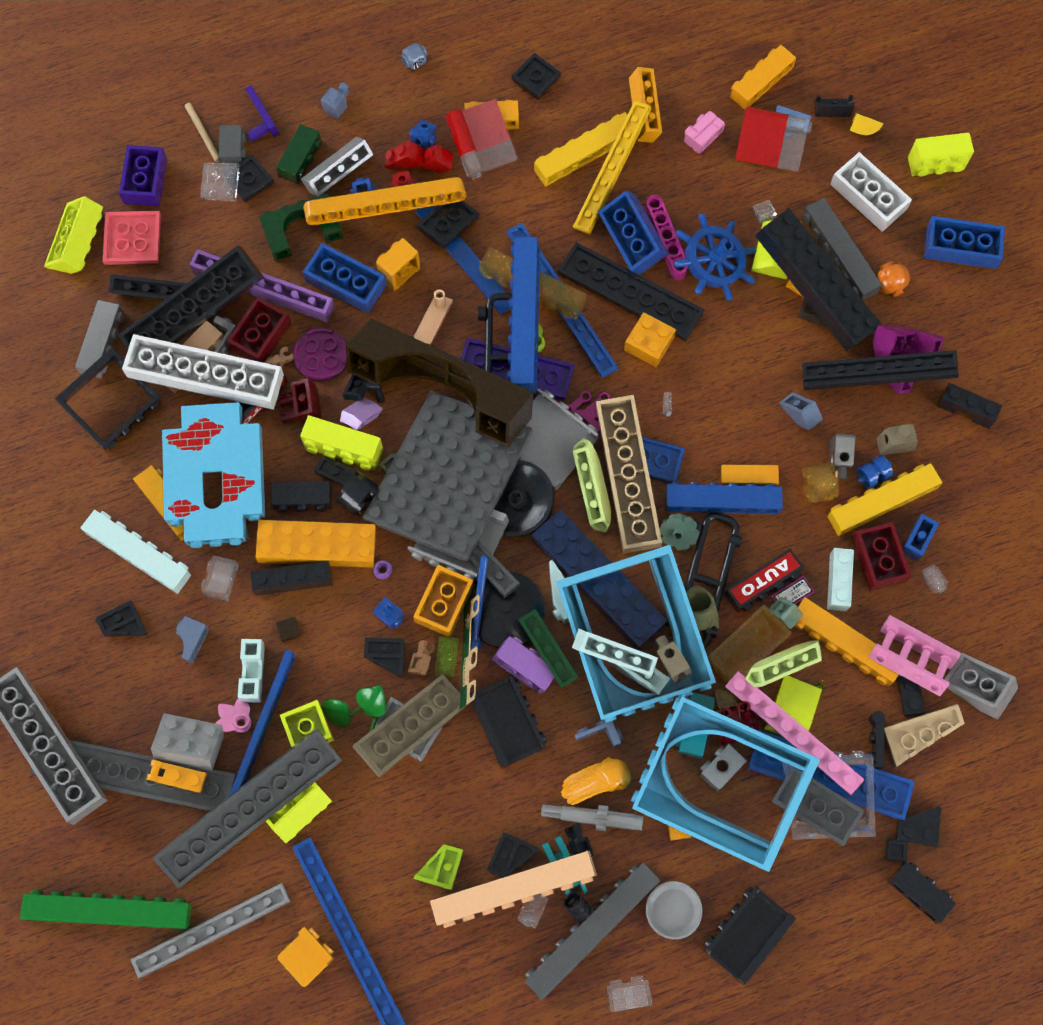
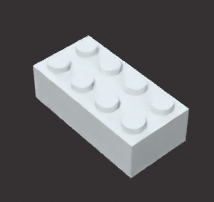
M860 152L834 174L830 184L882 232L908 209L912 201L906 193Z

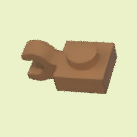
M286 346L280 350L279 356L268 357L264 363H272L273 365L280 366L282 369L285 363L291 362L294 359L293 354L284 356L289 351Z
M421 640L418 645V652L412 655L407 672L416 675H426L431 660L429 654L434 651L435 645H427L428 641Z

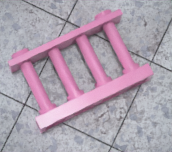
M889 615L880 632L886 635L882 645L876 644L868 658L941 696L950 683L943 679L947 668L951 670L961 653ZM893 639L904 644L900 655L889 650ZM911 649L922 654L917 665L907 660ZM929 658L939 663L936 674L925 669Z

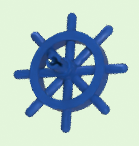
M701 213L698 218L702 229L698 230L692 237L682 230L676 231V236L687 242L685 250L686 259L676 260L674 266L676 268L688 266L692 275L699 281L695 288L696 294H701L705 285L714 288H722L726 300L732 301L733 296L729 285L734 283L739 277L749 284L755 283V279L744 272L746 266V255L756 253V248H743L739 239L732 233L736 226L735 221H730L726 229L718 226H709L705 214ZM705 237L708 247L698 241ZM713 237L720 239L717 246H715ZM696 249L705 255L697 257ZM735 258V265L726 259ZM701 263H707L705 270L700 265ZM723 267L731 271L732 274L726 277ZM714 268L716 269L718 277L711 275Z

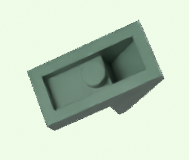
M781 596L768 610L771 615L783 622L789 629L803 616L794 603Z

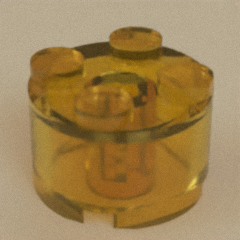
M831 462L808 465L802 468V474L805 478V484L802 487L803 494L808 496L810 503L835 501V498L838 497V478L833 476L832 472L836 470Z

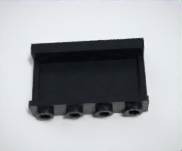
M512 674L508 678L476 692L475 699L471 701L501 769L544 750V743H547L543 732H538L536 716L534 713L530 714L527 708L530 707L527 697H522L519 691L522 687L518 678L514 679ZM474 691L470 693L471 698L474 694Z
M757 885L753 889L749 887L742 896L745 899L740 905L736 903L730 910L731 917L727 921L723 919L717 927L719 932L716 936L713 937L711 935L704 943V946H706L704 952L742 985L748 982L796 920L791 913L784 911L759 890L760 888Z

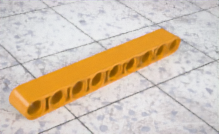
M454 177L307 201L303 208L306 222L309 225H320L460 202L466 198V192L462 179Z

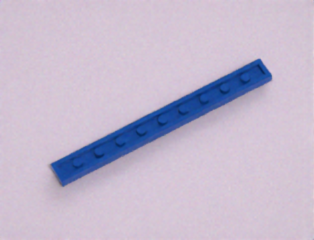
M523 223L506 231L513 244L515 243V237H531ZM541 252L540 286L603 379L617 371L618 366Z
M310 837L293 846L292 848L382 1025H406L312 838Z

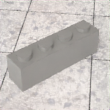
M355 137L301 178V181L310 194L320 196L374 154L364 139Z
M101 300L97 301L75 365L80 374L84 373L111 347L113 348L114 339L116 340L119 334V324L124 320V312L119 304ZM107 366L95 377L101 379L103 373L107 370Z

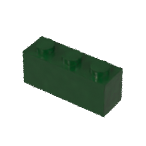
M302 124L299 125L276 166L279 177L296 184L299 183L300 179L306 174L307 166L313 162L316 150H319L322 145L319 131Z

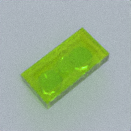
M439 636L435 676L443 674L445 677H455L459 638Z

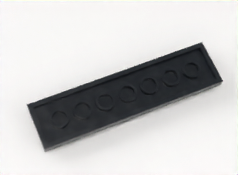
M577 242L558 270L559 275L638 317H641L644 312L676 329L675 336L685 342L704 312V309Z

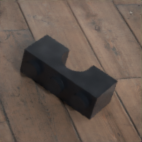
M948 383L937 407L953 414L956 411L967 412L973 416L972 422L990 429L996 422L1002 405L952 383Z

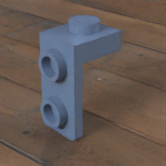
M605 720L596 723V727L592 729L588 727L582 728L575 735L577 742L605 730L612 748L620 746L623 739L620 729L615 728L613 721L605 723Z

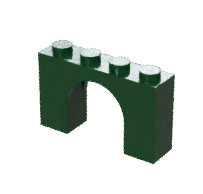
M328 193L308 200H301L296 204L286 205L278 210L268 211L259 216L275 261L292 256L286 239V230L293 221L305 218L304 204L311 200L329 198ZM339 222L319 225L326 244L343 239Z

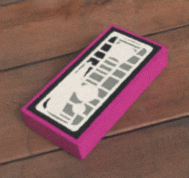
M802 576L773 594L771 598L775 603L781 596L796 605L804 597H809L815 591L806 578Z

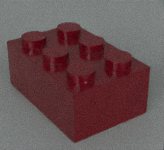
M256 297L227 339L230 350L246 359L264 363L290 326L289 314Z
M893 522L859 530L854 533L852 541L869 592L906 583L912 577Z

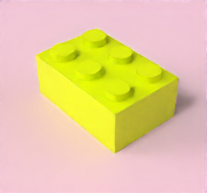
M970 133L916 139L908 155L912 176L918 175L922 177L933 173L943 174L950 171L960 172L964 170L974 153Z

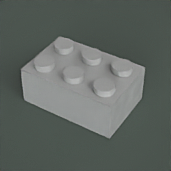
M164 713L151 746L153 759L213 771L224 738L223 727L219 724Z

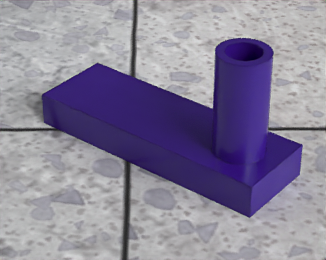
M252 85L246 87L247 93L264 120L263 123L246 132L251 142L268 132H271L273 137L279 135V131Z

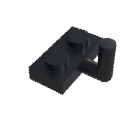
M353 374L343 392L344 400L362 401L367 389L375 390L377 401L379 403L385 401L381 386Z

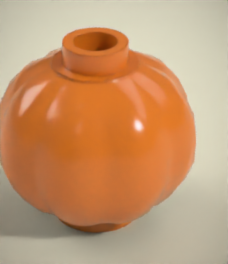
M894 262L880 266V271L876 274L882 284L880 292L892 294L893 297L903 294L904 288L910 281L908 269L902 264H894Z

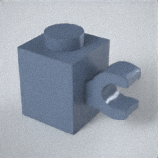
M344 82L340 84L338 90L330 87L321 99L323 111L337 120L348 107L346 96L350 91L347 89L349 85Z

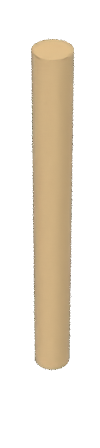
M185 104L188 114L214 161L220 162L219 153L192 104Z

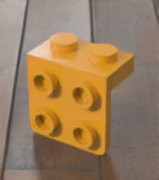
M303 927L298 932L300 935L278 955V960L303 987L309 985L335 959L332 955L334 951L327 943L322 944L318 940L320 936L312 927L310 929Z

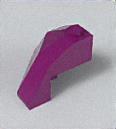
M878 325L874 332L875 357L940 352L944 337L904 326ZM913 382L889 383L897 394L908 393L913 388Z

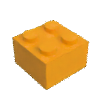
M404 238L399 242L393 243L390 250L381 254L376 261L378 272L385 275L387 286L394 292L420 269L418 251Z
M643 312L625 341L624 351L657 367L673 341L676 329Z

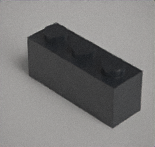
M330 481L272 483L271 505L274 510L282 513L288 512V510L306 512L307 509L324 512L327 509H332V486Z
M902 863L887 882L935 924L942 923L956 905L952 901L953 897L945 890H939L935 886L936 882L928 876L924 877L914 863Z

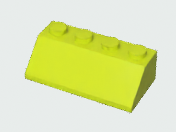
M85 196L67 203L44 267L70 274L79 272L84 268V259L91 249L90 243L97 232V223L102 218L103 206Z

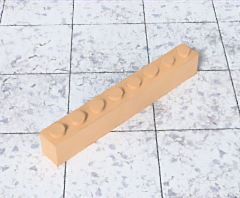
M586 851L431 900L430 903L436 924H443V927L446 928L456 925L455 920L461 918L463 922L475 919L474 914L482 912L483 916L494 913V908L502 906V909L513 907L514 902L521 900L522 903L534 900L533 896L541 894L542 897L554 894L553 889L561 887L562 891L573 888V883L581 881V885L592 882V877L597 876L590 851Z

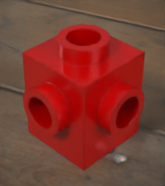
M399 171L392 174V182H389L390 188L416 184L415 178L410 177L409 171Z

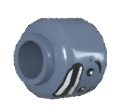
M413 43L403 49L401 59L406 68L414 70L426 63L428 52L423 45L420 46L418 43Z

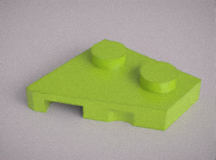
M443 844L437 853L414 876V879L452 891L464 850Z

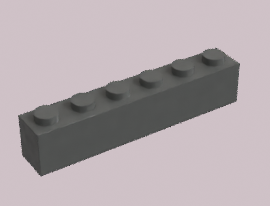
M825 198L805 207L802 215L805 224L810 226L814 238L819 240L823 251L829 255L833 264L860 298L864 301L879 293L882 287L881 282Z

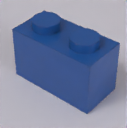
M921 514L902 547L904 555L918 561L923 556L939 523Z

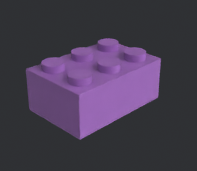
M509 636L504 640L491 659L538 694L544 692L554 679L545 661L539 658L540 654L532 648L528 650L523 646V642L515 636L513 638Z

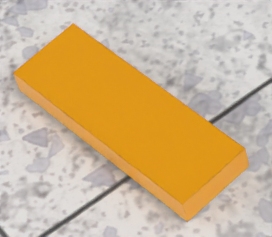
M721 465V485L730 483L738 485H778V465Z

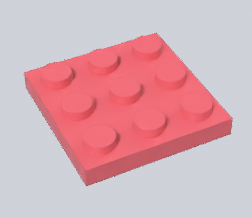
M160 211L105 212L104 265L159 263Z

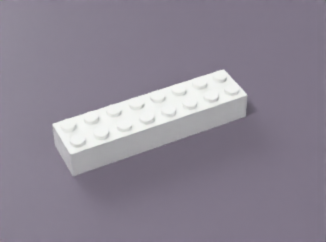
M135 334L132 336L122 367L128 378L273 410L284 376L280 366Z

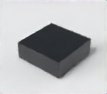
M886 839L885 860L907 862L908 842Z

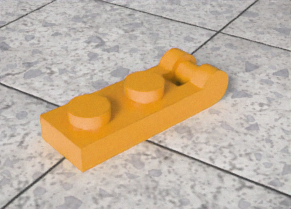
M157 760L151 761L150 766L152 768L150 774H147L146 780L202 794L207 773ZM160 769L165 770L163 777L158 776Z

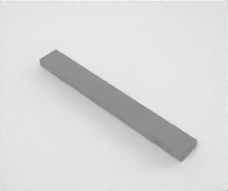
M280 883L130 959L138 979L290 903L291 900L284 884Z

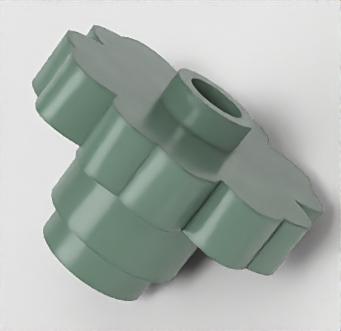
M671 514L668 519H663L660 527V534L663 535L662 541L671 547L675 546L677 550L689 549L690 545L696 544L699 536V531L696 529L697 523L691 517L682 514Z

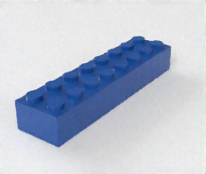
M515 237V243L511 244V255H513L511 273L513 280H510V291H512L513 298H510L509 301L512 316H509V328H511L512 334L508 336V343L511 349V353H508V364H510L511 371L507 372V380L528 389L533 394H537L541 250L537 237Z

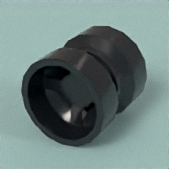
M572 892L564 899V907L575 920L582 921L590 915L591 906L579 892Z

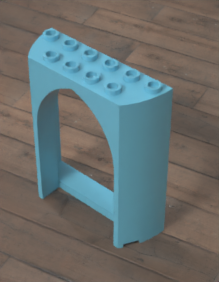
M670 545L556 581L574 638H576L578 629L592 633L576 584L649 561L671 627L673 640L691 668L692 675L677 684H674L668 674L667 677L670 680L659 695L654 692L651 694L642 693L618 682L609 673L600 658L579 651L601 720L604 719L605 723L616 720V715L628 716L636 713L635 709L641 708V710L655 707V702L659 701L660 704L674 701V696L678 695L679 698L693 694L692 690L699 688L701 692L712 688L711 684L716 683Z
M677 697L672 707L675 711L673 714L669 713L664 725L667 729L665 733L661 731L655 745L658 749L657 751H652L647 764L650 767L649 769L645 768L639 781L642 784L639 791L635 790L631 801L634 802L632 809L769 872L820 759L687 698ZM716 734L734 739L802 770V775L772 841L708 813L684 798L673 784L668 772L666 752L677 742L694 735Z

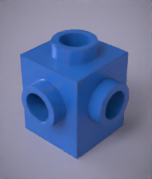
M420 120L410 130V141L425 150L428 149L436 141L437 126Z
M366 177L356 179V182L352 183L353 189H350L351 194L360 193L364 189L368 191L377 190L375 183H371V180L369 178L366 179Z

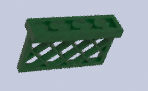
M536 609L518 619L561 688L579 678Z

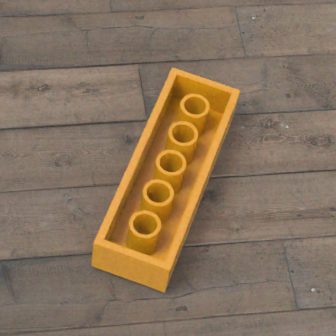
M258 520L256 560L260 564L287 565L329 561L330 566L373 568L376 525Z

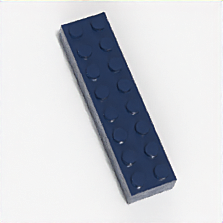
M561 509L532 534V541L550 560L554 561L558 569L566 577L612 563ZM620 570L576 584L578 590L636 650H640L667 624L668 620Z

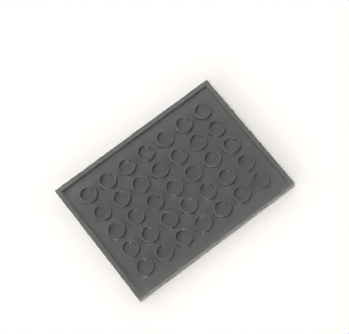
M430 391L378 491L366 510L363 520L468 562L533 433V429L525 426L508 448L476 433V417L471 405Z

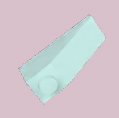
M551 560L549 561V573L554 609L552 613L557 621L561 620L565 624L569 619L556 581L564 579L554 561Z
M609 662V665L657 695L660 694L670 680L669 677L654 668L651 677Z

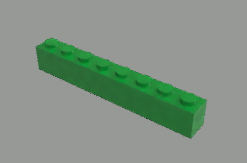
M31 890L30 894H23L20 920L190 929L192 904L186 903L187 899L174 898V902H166V898L154 897L153 901H145L146 897L133 896V900H125L124 895H113L112 899L104 898V894H92V898L84 897V893H72L71 896H64V892L51 891V895H43V891Z

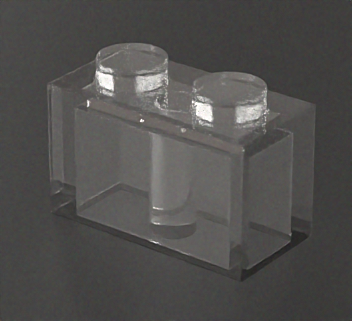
M213 555L212 560L207 564V577L203 579L201 584V590L205 597L229 601L239 567L236 560Z
M643 976L631 977V982L623 983L622 979L610 981V986H606L610 1012L652 1006L648 979L643 980Z

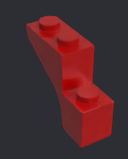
M409 140L387 151L384 167L387 169L423 168L440 175L451 170L453 153L438 144L425 150Z

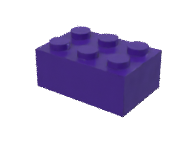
M127 145L119 195L124 204L160 206L167 164V156L163 147Z

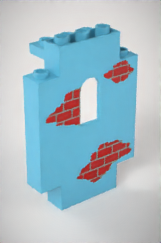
M239 402L181 406L182 428L162 430L164 520L174 527L182 526V523H184V542L188 546L190 545L191 548H200L204 544L217 547L221 546L222 543L240 545L241 542H247L246 538H249V530L246 527V519L258 521L260 518H265L262 428L259 423L243 424L242 407ZM222 472V503L215 509H209L204 505L203 473Z

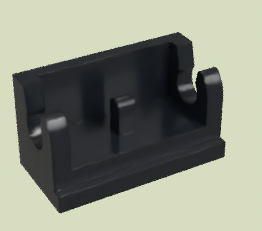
M817 95L814 101L815 117H851L854 109L853 95H849L848 99H821V95Z

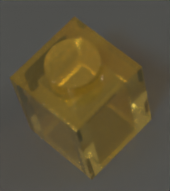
M727 688L713 691L712 697L716 698L714 703L715 712L718 713L720 709L724 712V708L732 709L737 707V697Z

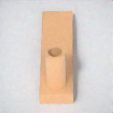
M439 289L434 292V298L414 335V338L432 345L453 304L452 299L445 297L443 290Z

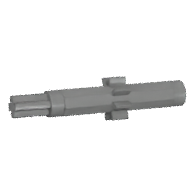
M543 804L541 816L596 825V830L606 831V827L642 831L644 816L608 811V806L599 805L597 810Z

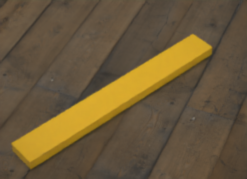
M634 101L573 225L574 230L587 235L591 234L599 218L598 211L604 207L652 109L651 106Z

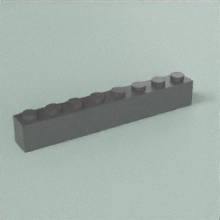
M636 863L628 871L631 875L626 880L621 878L614 885L616 890L611 895L607 892L599 900L601 905L597 909L592 907L587 919L582 924L577 922L569 930L572 934L567 939L563 936L555 944L557 949L552 954L548 951L540 959L542 964L537 969L533 966L525 974L527 979L524 982L541 1000L661 881L644 863L640 866Z

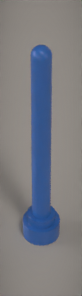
M482 555L480 558L476 596L479 595L480 597L479 612L473 617L470 649L477 647V650H480L482 646L479 630L488 566V556ZM477 600L475 601L474 612H476L478 607Z

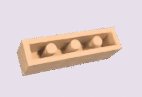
M206 321L183 345L214 352L224 336L218 329ZM166 386L174 393H176L178 390H181L178 388Z

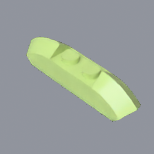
M583 438L574 446L573 456L590 526L594 530L606 532L611 521V507L604 476L595 448L589 440Z
M814 640L801 643L758 661L751 667L745 680L754 687H762L822 661L819 641Z

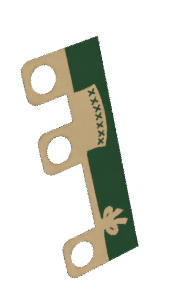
M479 595L464 607L460 709L473 701L476 696V680L469 683V671L477 664V647L470 651L471 621L479 612ZM477 600L478 607L476 612H474L473 606L474 602ZM473 652L476 653L474 664L471 663ZM474 685V694L471 698L470 688Z

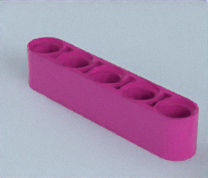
M652 195L647 199L645 212L667 251L676 253V255L669 253L664 257L671 277L675 280H682L686 276L688 266L680 267L683 270L679 271L675 269L674 262L686 259L685 254L675 234L676 232L663 200L657 195ZM663 236H668L670 239H665Z

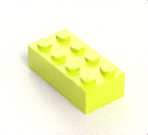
M309 415L300 435L308 452L312 454H317L318 452L333 460L337 458L347 465L356 464L366 471L371 469L377 470L384 451L381 438Z

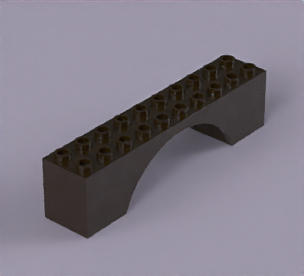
M372 318L346 345L347 371L379 386L391 381L407 378L428 379L448 385L465 397L471 405L476 417V433L508 448L532 418L533 392Z

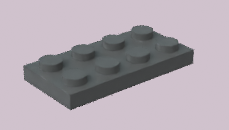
M792 766L771 802L786 810L802 775L800 770ZM812 778L795 817L841 846H844L862 817L864 810Z

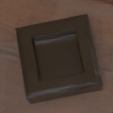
M295 617L276 623L282 642L301 636Z

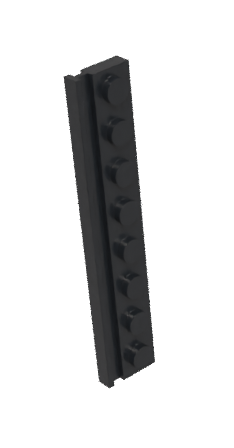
M956 350L802 363L804 390L959 378Z

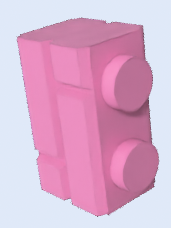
M708 111L705 115L701 114L694 126L690 125L685 130L684 142L690 148L692 147L695 152L701 154L724 131L725 123L711 111Z

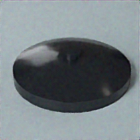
M518 460L494 510L506 514L509 519L503 535L510 537L530 535L550 518L555 503V492L550 478L535 464Z
M516 572L510 573L520 585L506 598L486 578L479 637L486 644L499 648L509 636L519 638L523 645L531 640L518 619L534 609L537 610L544 621L545 603L541 591L532 580ZM477 585L472 590L468 603L476 597Z

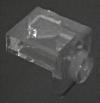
M539 894L533 896L534 900L524 903L517 920L525 926L536 928L549 899Z

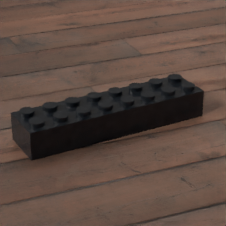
M790 208L765 225L755 235L846 352L877 329L878 325H882Z
M236 246L118 336L128 349L133 334L178 343L265 277L243 247Z

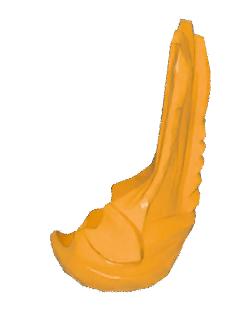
M608 757L600 763L588 766L568 776L563 781L562 797L567 799L568 804L574 805L602 792L624 789L631 781V772L627 764L622 760Z

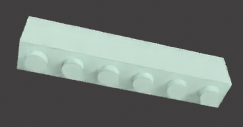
M94 510L81 526V530L85 534L176 594L180 592L191 577L185 564L180 561L178 564L172 561L173 557L165 551L160 553L156 550L158 547L149 541L147 543L141 540L142 537L136 532L132 531L129 533L125 530L127 528L119 521L114 523L110 520L112 517L104 511L99 513Z

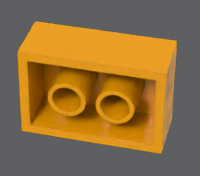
M437 565L413 616L414 622L450 638L474 587V580Z

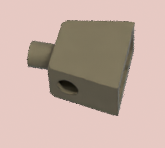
M913 424L888 427L876 438L879 453L883 456L915 451L918 442Z
M665 635L654 641L659 648L656 651L674 684L692 675L689 664L674 641L669 643ZM670 654L674 655L671 658H667V656Z

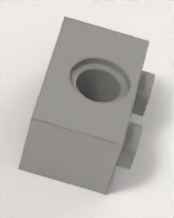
M730 744L726 748L721 746L714 753L716 758L712 762L708 760L700 768L703 772L699 776L716 792L746 762ZM718 762H723L726 765L727 769L725 772L717 769L716 765Z

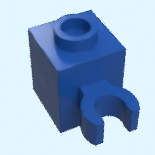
M386 597L372 611L374 616L391 630L394 627L398 628L404 621V612Z

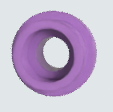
M380 560L375 563L373 573L378 579H387L392 574V566L388 561ZM381 568H386L385 573L379 572Z

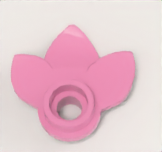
M239 699L236 700L234 706L219 704L218 714L221 719L215 724L222 725L223 732L236 731L244 733L248 731L251 727L249 704L241 702ZM242 721L245 725L239 726L237 723Z

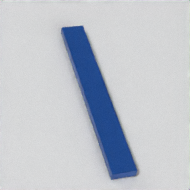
M436 207L414 209V211L422 220ZM460 236L446 248L448 253L486 299L495 293H507ZM510 300L495 301L493 307L502 315L510 309Z
M285 651L229 796L248 781L296 658L292 651Z

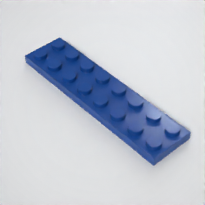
M760 730V732L794 747L786 739ZM754 748L748 765L749 770L782 781L785 780L792 768L791 765ZM838 756L864 779L853 794L849 795L818 767L816 768L812 776L814 780L856 806L898 820H905L915 781Z

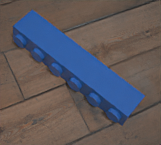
M671 482L666 485L665 512L780 514L783 509L782 487H777L775 484L765 486L747 484L746 486H739L736 483H730L725 486L718 483L700 485V483L693 482L689 483V485H681L680 482Z

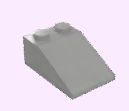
M964 653L960 655L958 661L944 679L950 682L947 689L979 711L997 720L1018 690L1016 677Z

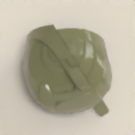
M691 587L686 594L698 630H707L713 626L719 629V617L713 596L702 587Z

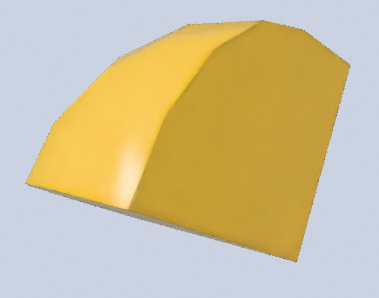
M855 113L850 131L861 135H871L880 130L884 123Z

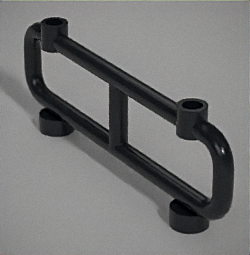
M495 293L487 299L486 306H478V321H485V370L492 373V362H508V355H492L493 304L498 300H510V298H513L512 293Z
M713 512L705 516L702 523L695 521L699 536L687 576L685 591L687 592L693 587L694 581L716 587L714 601L718 613L735 547H740L742 537L739 536V524L733 517ZM712 520L728 523L732 527L719 580L696 574L708 528ZM716 626L705 630L702 640L704 648L709 645L712 637L716 638L718 633Z

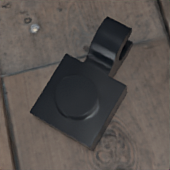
M579 823L565 828L566 835L572 839L569 841V845L573 855L590 851L591 857L594 856L588 836L583 837L582 827Z

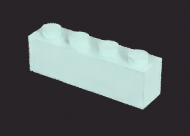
M578 629L572 648L651 677L658 657Z

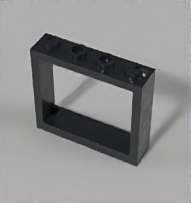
M112 347L55 398V401L103 450L107 448L109 450L118 443L117 439L121 435L123 437L132 430L131 426L135 422L139 424L146 417L144 414L149 409L153 411L160 404L158 402L160 396L145 381L133 379L151 399L109 438L103 441L66 403L113 360L121 368L123 367L124 360Z

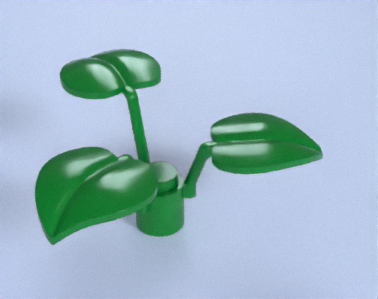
M380 684L361 688L356 693V700L360 707L350 712L348 705L338 699L325 700L321 706L327 718L333 724L341 727L349 725L351 722L350 716L364 709V713L367 716H374L370 728L371 731L375 728L378 717L382 716L386 711V700L382 685Z

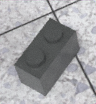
M220 125L219 159L222 166H236L247 157L246 148H244V143H247V134L243 132L241 125Z

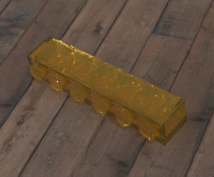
M489 247L479 264L480 272L485 278H493L500 285L510 287V280H513L511 273L513 258ZM540 272L539 302L546 304V307L551 310L561 311L567 318L571 319L573 317L578 319L588 301L587 294Z

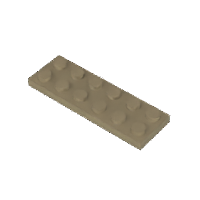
M442 674L356 742L353 748L380 778L467 707V705L460 709V693Z

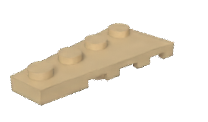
M955 704L884 727V737L894 767H898L902 762L912 758L938 739L965 724L959 705Z

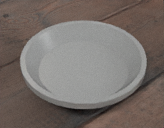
M677 881L665 882L657 886L649 895L646 903V917L651 928L660 936L673 940L682 939L691 935L699 926L702 918V904L699 896L690 886Z

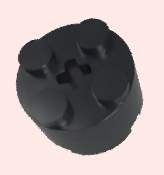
M358 471L357 476L354 474L341 490L343 495L341 498L337 496L336 502L354 516L358 515L360 517L366 510L365 505L367 502H371L378 491V485Z

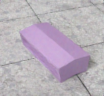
M363 397L362 401H357L342 410L340 422L348 424L354 430H359L376 419L382 408L374 401Z

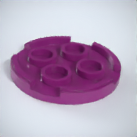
M311 329L295 343L293 349L295 366L304 377L312 381L323 382L332 380L339 376L347 366V343L342 336L332 329Z

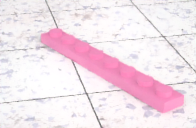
M738 671L726 684L725 688L740 701L749 702L750 709L795 748L819 758L820 761L817 767L849 795H852L864 779L759 688L752 686L745 680L746 677Z

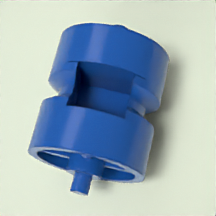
M879 455L871 460V464L868 462L856 468L859 478L857 479L858 482H861L864 487L870 489L878 484V480H887L893 476L892 463L888 462L883 455Z

